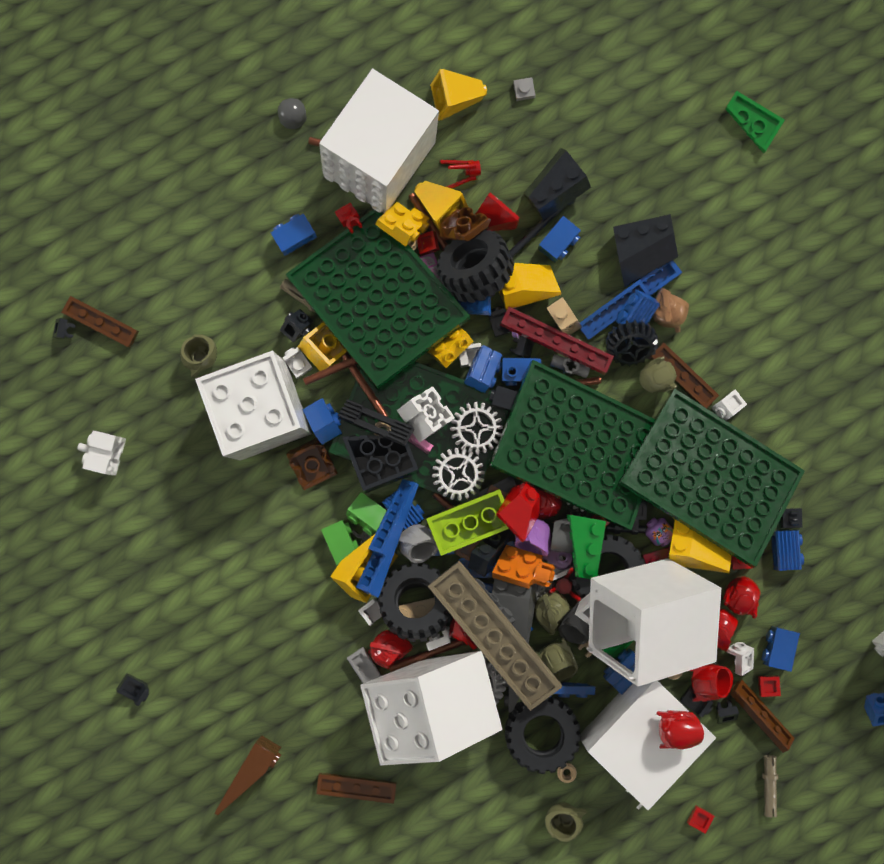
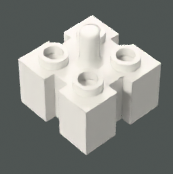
M433 386L412 398L397 410L404 422H409L408 425L413 426V435L419 443L455 419L448 407H443L440 403L441 397Z
M93 431L88 437L87 445L79 443L77 447L79 451L86 452L82 458L83 469L107 475H116L120 463L119 458L121 453H123L126 438Z

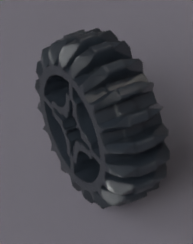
M635 319L630 323L627 320L625 324L619 323L618 328L613 327L612 332H608V338H606L608 354L614 356L613 360L615 363L620 362L622 366L625 364L629 367L632 364L637 366L640 362L645 364V359L651 360V356L655 355L656 349H658V336L655 329L649 323L645 324L642 320L638 323Z

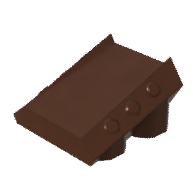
M469 207L457 209L443 220L439 236L447 240L470 241L489 226L491 219L482 213L474 214L473 209Z
M314 438L286 453L289 464L294 470L303 490L338 474L324 444H321L318 438Z

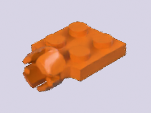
M506 545L492 571V578L528 589L532 584L550 587L552 583L548 581L552 582L555 572L553 570L555 566L542 562L543 555Z

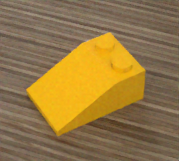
M514 263L513 274L510 276L509 282L505 283L504 288L499 291L506 310L508 307L516 308L561 295L550 265Z
M324 322L304 336L298 345V348L319 371L337 364L342 360V355L348 353Z
M675 520L669 553L670 560L683 567L730 573L731 554Z
M375 534L341 560L330 576L350 597L367 603L372 595L356 588V585L373 553L368 548ZM394 553L390 567L398 556L396 553Z

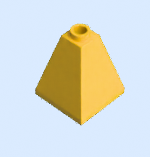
M445 69L438 71L430 85L435 108L439 110L438 121L480 102L487 95V88L485 84L483 85L482 80Z
M428 181L421 182L415 187L414 192L439 232L441 230V223L446 217L457 209L460 210L461 208L468 207L463 193Z

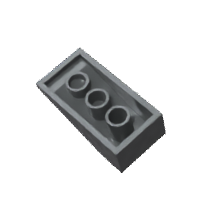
M494 579L492 594L499 599L498 603L503 608L506 607L512 612V617L516 620L512 625L529 644L538 585L532 584L528 589Z

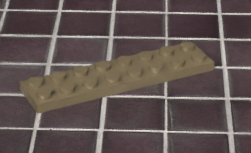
M460 561L428 585L434 595L530 711L562 688V684Z

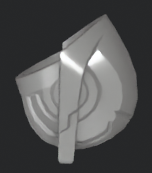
M421 524L406 528L401 533L399 539L400 552L413 563H423L431 556H435L438 551L431 530Z

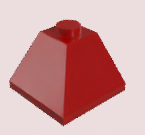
M491 192L475 213H482L491 219L489 226L486 228L487 231L515 230L520 218Z
M527 482L511 488L496 514L521 542L526 540L540 515V494Z

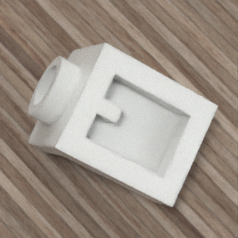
M293 347L284 353L283 360L297 379L313 369L298 347L296 349Z
M735 389L713 405L712 409L716 415L726 421L747 404Z
M449 626L443 631L444 636L440 637V634H437L438 636L433 639L432 636L429 637V641L426 642L428 651L451 643Z
M736 642L728 648L727 653L736 656V674L743 676L753 669L754 648L747 646L743 642Z

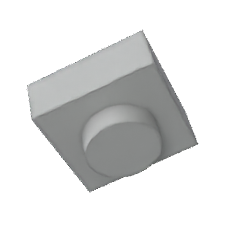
M532 77L514 80L516 101L535 98Z

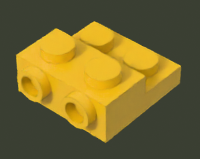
M396 202L377 219L375 225L406 247L411 241L414 243L421 232L424 233L428 229L430 218L415 207L410 211L399 202Z
M459 327L427 351V353L447 368L474 341L466 331Z

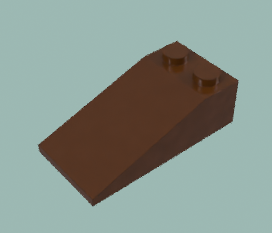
M261 735L214 814L219 815L263 776L269 768H274L282 755L278 753L281 749L279 745Z

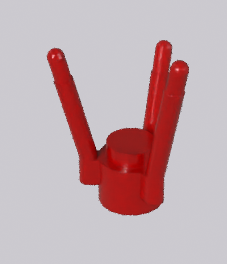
M479 160L439 161L440 164H453L449 165L448 169H464L465 176L469 175V177L446 186L447 188L452 189L469 181H474L476 176L481 175Z
M571 567L566 575L556 582V586L552 587L549 592L568 593L577 601H581V598L571 590L572 584L568 580L574 569Z

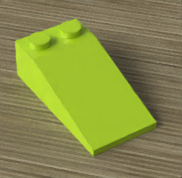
M500 489L426 519L441 556L509 529L496 515L504 502Z

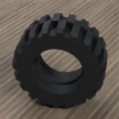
M485 229L470 241L452 240V243L450 245L447 244L444 248V252H441L437 262V274L445 288L456 300L461 302L468 301L470 303H474L476 300H486V297H492L495 295V292L501 291L504 288V284L509 282L514 270L513 257L502 236L494 231H487Z
M604 535L601 554L610 553L616 555L623 562L625 569L645 564L644 559L640 556V551L630 541L619 536ZM572 558L570 568L572 567L574 569V562ZM573 570L569 576L572 581V587L577 592V595L583 599L590 593L591 579L576 577L575 570Z
M412 563V567H407L406 564L402 565L400 571L395 569L391 572L392 576L390 578H385L384 587L382 586L380 597L378 598L380 614L393 634H397L403 640L408 638L410 642H416V639H420L423 642L427 641V637L430 636L433 639L438 636L437 633L439 631L443 632L446 629V624L450 623L452 615L434 595L435 605L427 615L420 618L404 616L399 610L398 602L402 594L410 588L424 587L430 590L428 585L442 574H440L437 568L431 569L425 563L422 566H419L418 563Z
M548 697L531 711L522 701L521 703L517 702L513 711L508 714V720L505 723V739L511 756L522 768L526 767L530 772L538 771L539 774H545V771L555 773L557 768H565L568 761L572 762L575 758L574 753L578 752L580 747L579 741H581L580 725L571 708L559 698ZM537 716H550L560 726L561 736L559 741L549 750L537 751L532 749L524 738L525 726L531 719Z

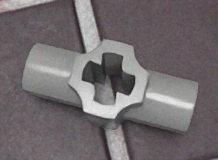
M555 354L550 364L552 367L563 370V373L568 376L575 374L587 378L590 370L589 367L570 358L567 359ZM572 362V366L575 367V369L572 368L571 371L568 370V366L566 364Z

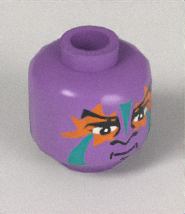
M652 518L646 524L645 534L655 546L661 545L664 547L672 541L673 528L664 518Z

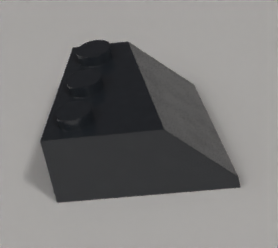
M560 148L527 188L524 195L541 218L546 220L589 190L591 185L586 174L568 151Z
M671 214L613 227L624 287L678 258Z
M380 435L343 437L365 494L419 473L408 442L403 446Z

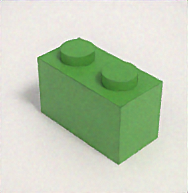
M361 492L347 509L346 515L350 522L353 524L358 523L363 527V531L366 534L372 536L376 534L387 510Z
M341 520L321 529L336 565L359 547L357 540L353 541L351 537L353 531L349 522L345 523L344 520Z

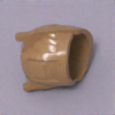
M661 288L655 297L660 306L652 318L663 327L675 328V332L678 333L680 332V325L686 320L689 304L685 300L672 295L670 291Z

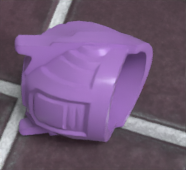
M537 518L524 542H521L515 535V546L519 549L543 555V557L548 556L552 541L551 530L547 523Z

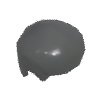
M296 98L283 100L278 106L280 123L287 129L302 127L307 119L304 104Z

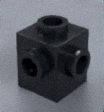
M299 309L295 313L290 312L285 317V322L280 331L294 343L311 332L310 327L314 321Z

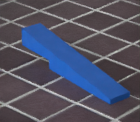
M674 261L651 271L580 322L582 326L580 328L588 340L617 320L619 312L627 306L628 298L631 294L635 293V290L651 296L681 275L682 271Z
M402 479L368 548L373 553L356 585V588L366 594L379 598L418 488V484Z

